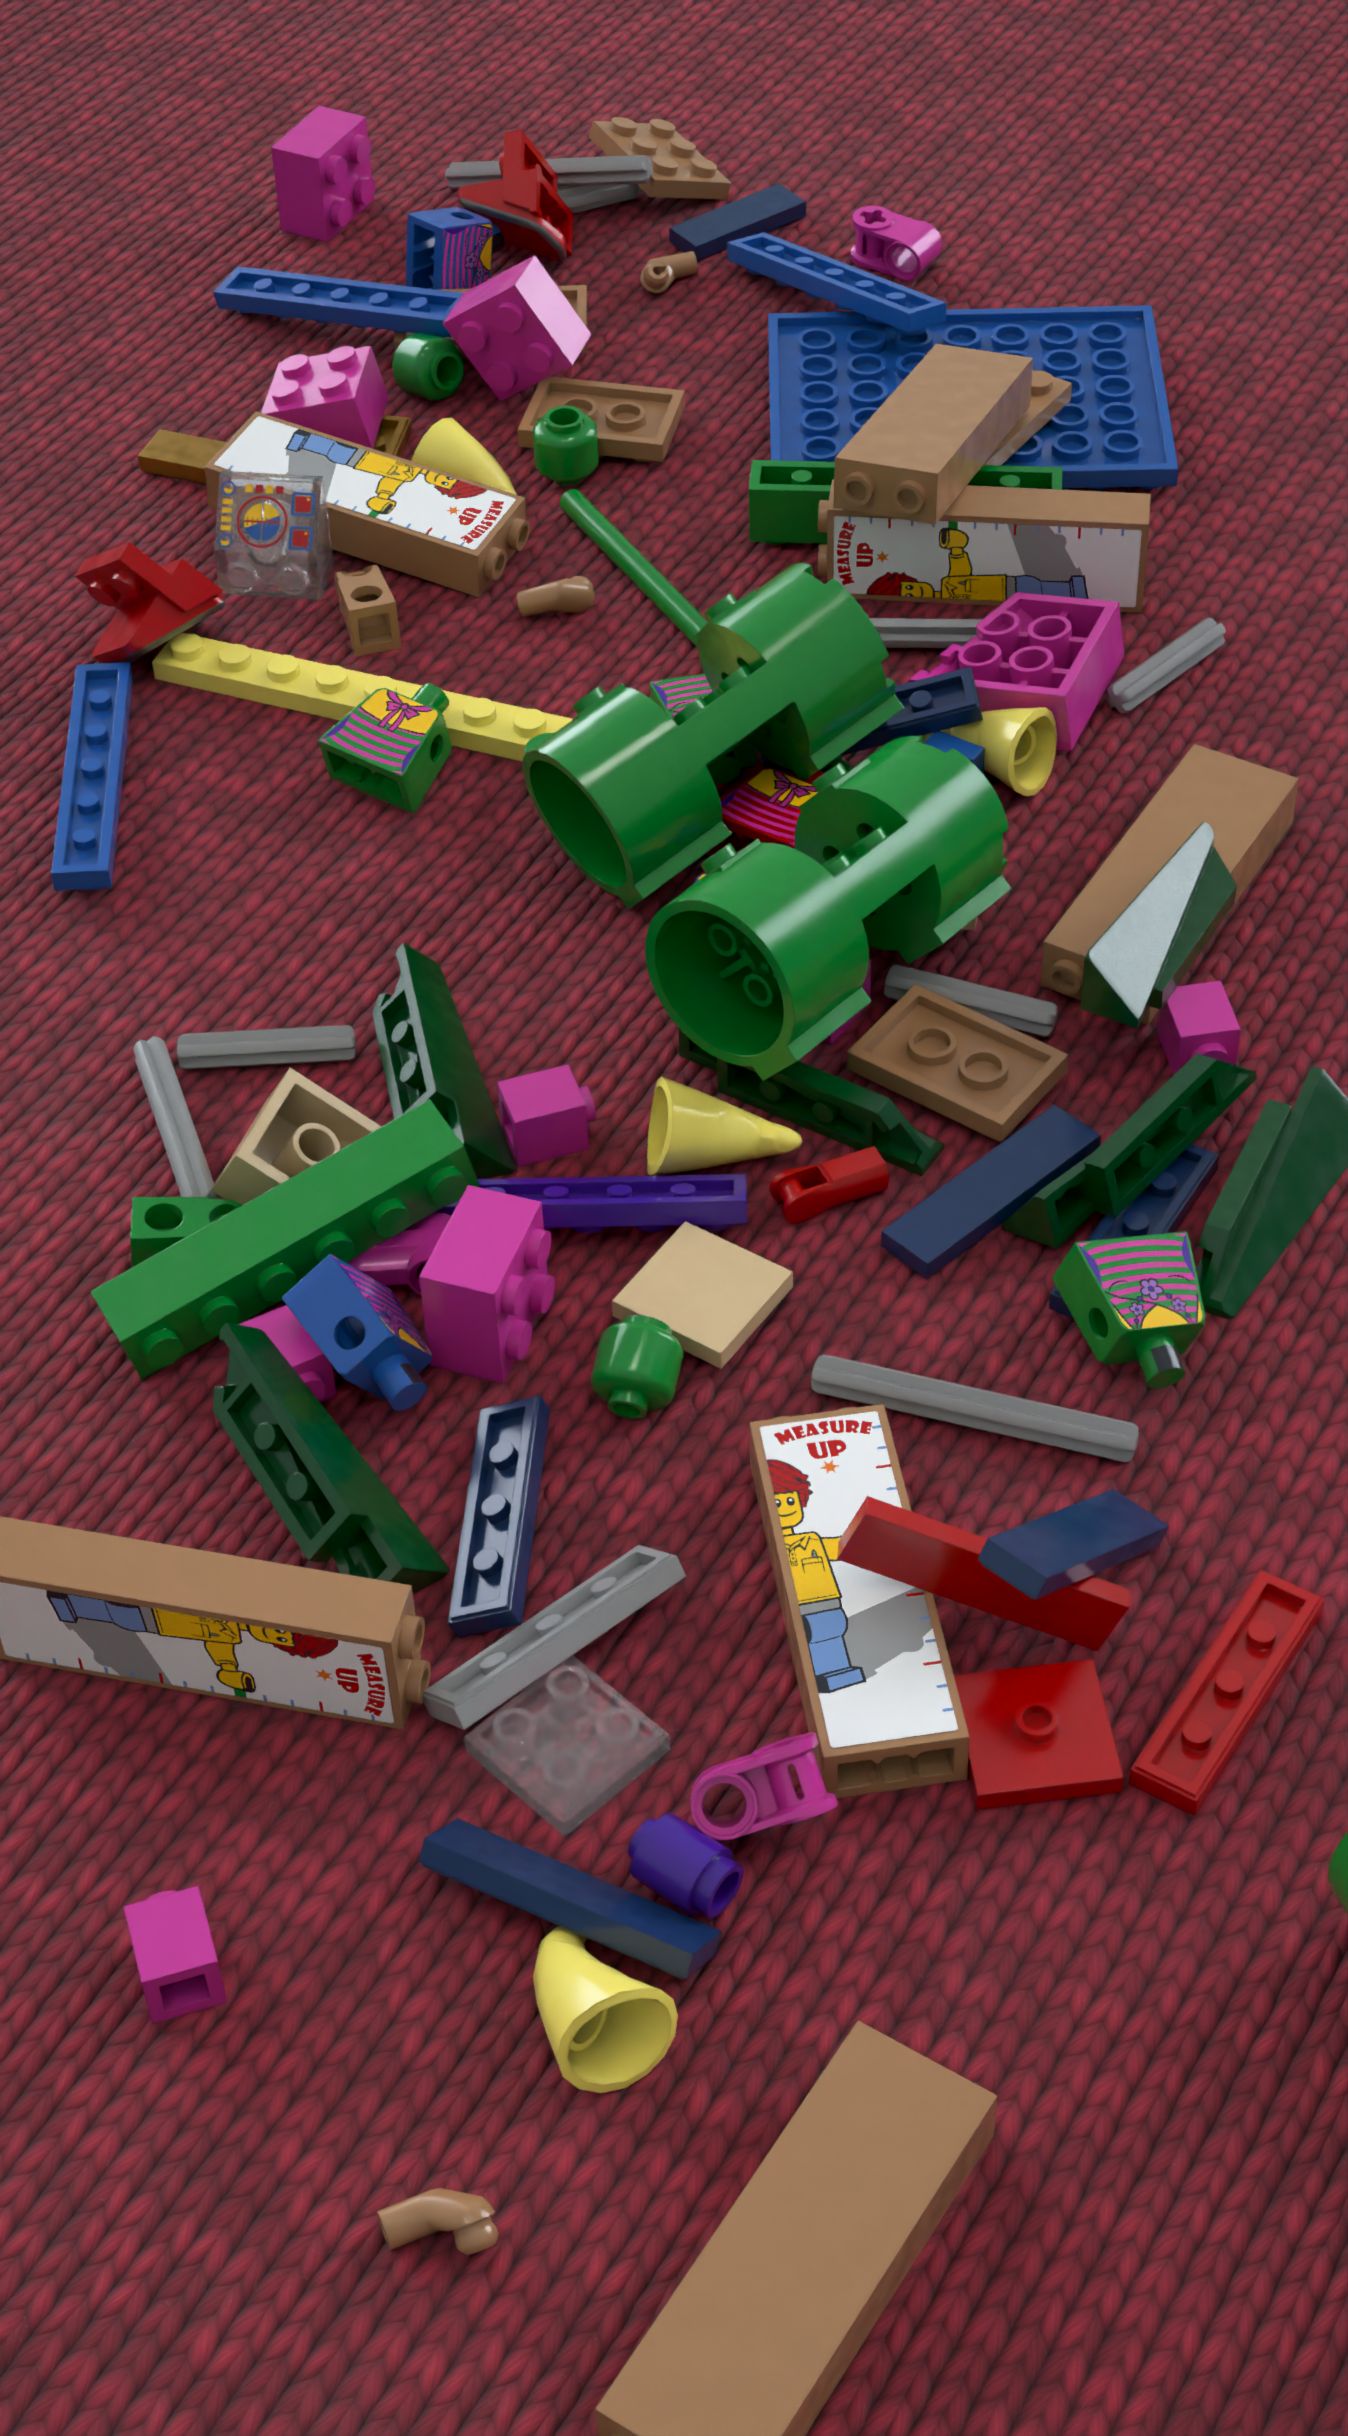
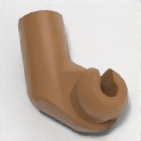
M689 251L650 259L640 275L643 288L650 293L661 294L668 289L674 279L696 275L698 273V264L695 253Z
M574 576L570 579L566 578L517 592V603L524 617L550 610L580 614L589 609L593 604L595 593L593 591V584L588 578Z
M436 2188L376 2212L389 2250L438 2231H453L457 2249L466 2255L493 2246L498 2239L497 2227L491 2219V2215L496 2211L485 2197Z

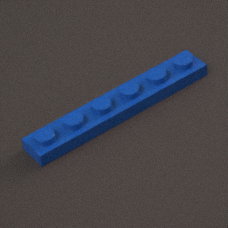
M765 232L727 242L728 261L745 267L748 273L765 275L775 279L776 284L780 286H793L803 290L805 295L810 298H823L831 301L840 310H853L866 315V320L870 322L886 323L896 327L897 332L900 334H923L926 332V327L946 322V302Z
M240 266L213 291L217 306L220 309L236 310L245 314L276 315L279 318L315 320L318 323L354 325L357 328L393 330L396 333H424L443 338L452 337L443 325V322L463 294Z
M130 662L76 665L51 868L54 891H86L112 888L133 685Z

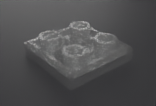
M574 1655L531 1683L464 1736L466 1752L564 1837L670 1751V1735Z

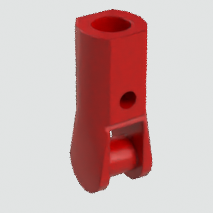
M875 1146L817 1165L780 1172L770 1182L769 1193L775 1201L784 1203L782 1212L786 1220L797 1224L830 1208L885 1191L889 1185L888 1170L885 1161Z

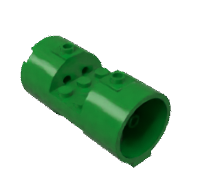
M806 563L792 564L756 591L754 589L737 601L734 595L730 593L704 613L709 622L695 636L698 639L701 665L712 692L703 699L699 697L673 716V719L649 697L633 688L625 687L623 683L607 694L599 686L572 706L578 715L571 722L524 755L522 768L527 789L539 815L554 839L573 863L590 880L610 894L619 896L628 910L732 834L722 821L720 798L708 771V768L748 740L766 758L783 768L793 770L798 779L805 781L904 708L895 695V681L890 678L885 679L881 661L886 659L889 654L872 621L859 603L838 581L833 578L824 584L812 576L814 574L812 565Z
M906 736L886 743L848 772L840 762L811 783L818 793L798 807L801 813L796 823L795 849L782 844L761 843L759 839H756L739 852H736L731 843H729L700 864L706 875L656 913L649 924L645 940L646 965L656 995L673 1022L692 1042L720 1060L739 1066H752L762 1081L800 1060L871 1002V999L862 988L869 966L868 945L883 950H898L906 963L910 964L945 943L1011 889L1002 876L1008 859L1003 858L1002 834L1009 830L1003 806L984 774L956 749L951 748L945 753L940 749L924 744L922 736Z

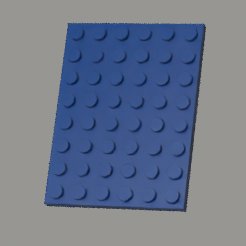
M1152 305L946 310V322L926 327V332L919 335L900 334L897 332L896 327L886 323L870 322L866 320V315L858 312L768 313L771 460L835 462V457L934 345L942 344L1033 358L1032 370L1045 371L1053 377L1072 383L1071 401L1001 466L1062 467V488L1105 490L1110 487L1156 489L1160 486H1177L1178 464Z

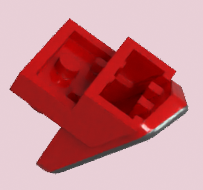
M522 129L504 132V152H501L499 155V168L503 179L461 186L458 188L457 199L462 208L485 217L492 224L496 225L503 234L505 244L562 261L567 255H572L573 213L557 194L558 175Z
M130 542L85 559L75 575L77 579L88 586L87 591L91 597L103 605L117 609L116 614L92 653V657L100 663L134 662L154 648L222 610L226 604L225 599L220 596L223 590L183 558L160 566Z

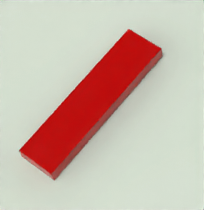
M869 1496L866 1497L838 1541L837 1560L1095 1651L1100 1649L1130 1608L1129 1589L1094 1576H1089L1033 1600L984 1567L977 1560L987 1538Z
M1260 1570L1131 1767L1129 1784L1195 1816L1323 1614L1325 1599Z

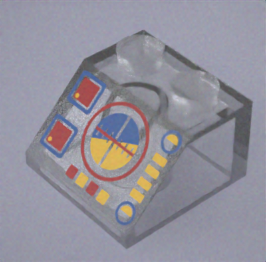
M221 471L218 486L214 554L219 587L223 590L222 594L322 599L334 565L324 476Z

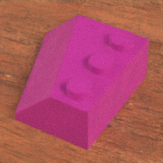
M1016 592L976 625L977 635L963 646L952 644L940 654L941 664L930 673L920 670L909 679V682L971 667L981 712L1011 708L1046 707L1052 711L1056 721V751H1072L1124 658L1119 602Z

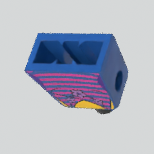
M460 207L409 213L407 222L405 286L434 290L469 289L491 279L492 254L501 251L504 246V237L501 230L492 224L489 219Z
M329 1254L281 1297L345 1380L383 1400L387 1399L392 1408L397 1411L408 1409L423 1398L427 1391V1386L418 1373L431 1362L432 1352L390 1288L334 1255Z

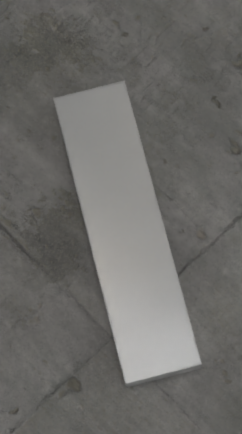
M637 1545L424 1690L423 1702L430 1716L465 1730L685 1578L686 1575L678 1557Z

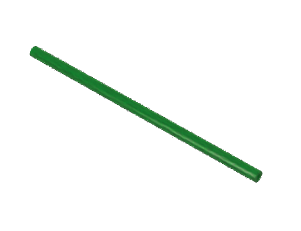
M571 489L566 491L560 499V508L698 648V639L695 635L709 621L579 490ZM839 756L820 769V771L826 773L840 762L847 772L853 766L843 756Z

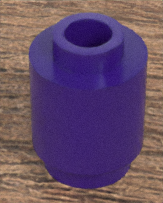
M666 1813L657 1820L653 1818L646 1820L635 1832L628 1848V1856L632 1859L630 1867L631 1876L690 1915H696L701 1912L709 1918L717 1917L730 1904L742 1882L744 1870L742 1865L733 1860L731 1849L707 1836L674 1813Z

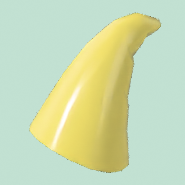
M443 418L433 424L422 437L411 460L517 495L509 476L495 458L453 418Z
M1046 707L982 712L983 720L941 730V732L984 747V771L1024 796L1036 795L1045 786L1051 774L1056 755L1057 728L1052 711ZM929 733V734L922 735V737H923V743H924L933 733Z
M660 1077L657 1080L648 1131L647 1170L650 1176L686 1172L755 1158L783 1155L797 1150L802 1143L801 1135L788 1127L772 1123L734 1105L667 1078Z
M558 1926L541 1941L533 1981L539 2012L562 2076L581 2090L605 2093L625 2089L646 2076L663 2059L676 2034L678 2019L674 1999L658 1988L630 1978L614 1968L601 1963L585 1950L584 1943L588 1938Z

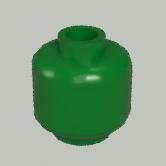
M424 333L409 335L400 342L394 353L392 363L393 377L398 387L408 395L433 401L447 399L457 391L462 382L464 373L463 356L459 347L450 339Z
M558 406L548 410L533 427L535 467L541 475L561 485H573L594 472L599 462L596 423L590 416L573 406Z
M644 1315L626 1316L620 1323H614L602 1332L590 1379L591 1386L597 1396L608 1403L607 1407L612 1413L628 1419L644 1418L647 1411H658L671 1404L684 1355L683 1348L677 1338L672 1335L671 1328L663 1321Z

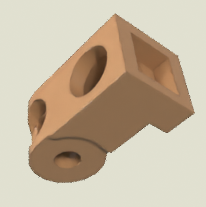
M371 565L362 571L353 573L335 572L334 578L338 602L350 634V642L355 657L402 648L396 601L379 567Z

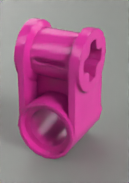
M880 206L861 207L852 215V224L856 229V244L851 248L850 258L858 267L873 269L894 276L902 281H911L941 253L942 238L936 228L925 221L902 216Z
M816 1733L801 1734L769 1744L754 1751L752 1754L714 1765L703 1771L694 1782L690 1801L692 1818L698 1829L711 1838L721 1841L730 1840L775 1825L781 1826L806 1820L837 1807L839 1804L836 1795L826 1791L813 1751L819 1744ZM789 1764L795 1766L802 1787V1793L797 1794L788 1769ZM728 1783L735 1785L746 1798L744 1809L731 1820L715 1819L706 1812L702 1801L705 1793L716 1784Z

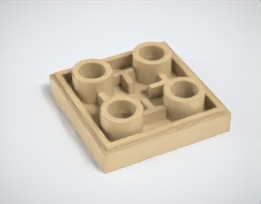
M685 1221L612 1300L613 1316L622 1320L630 1315H644L663 1321L671 1328L672 1335L677 1338L684 1351L722 1369L793 1288V1271Z

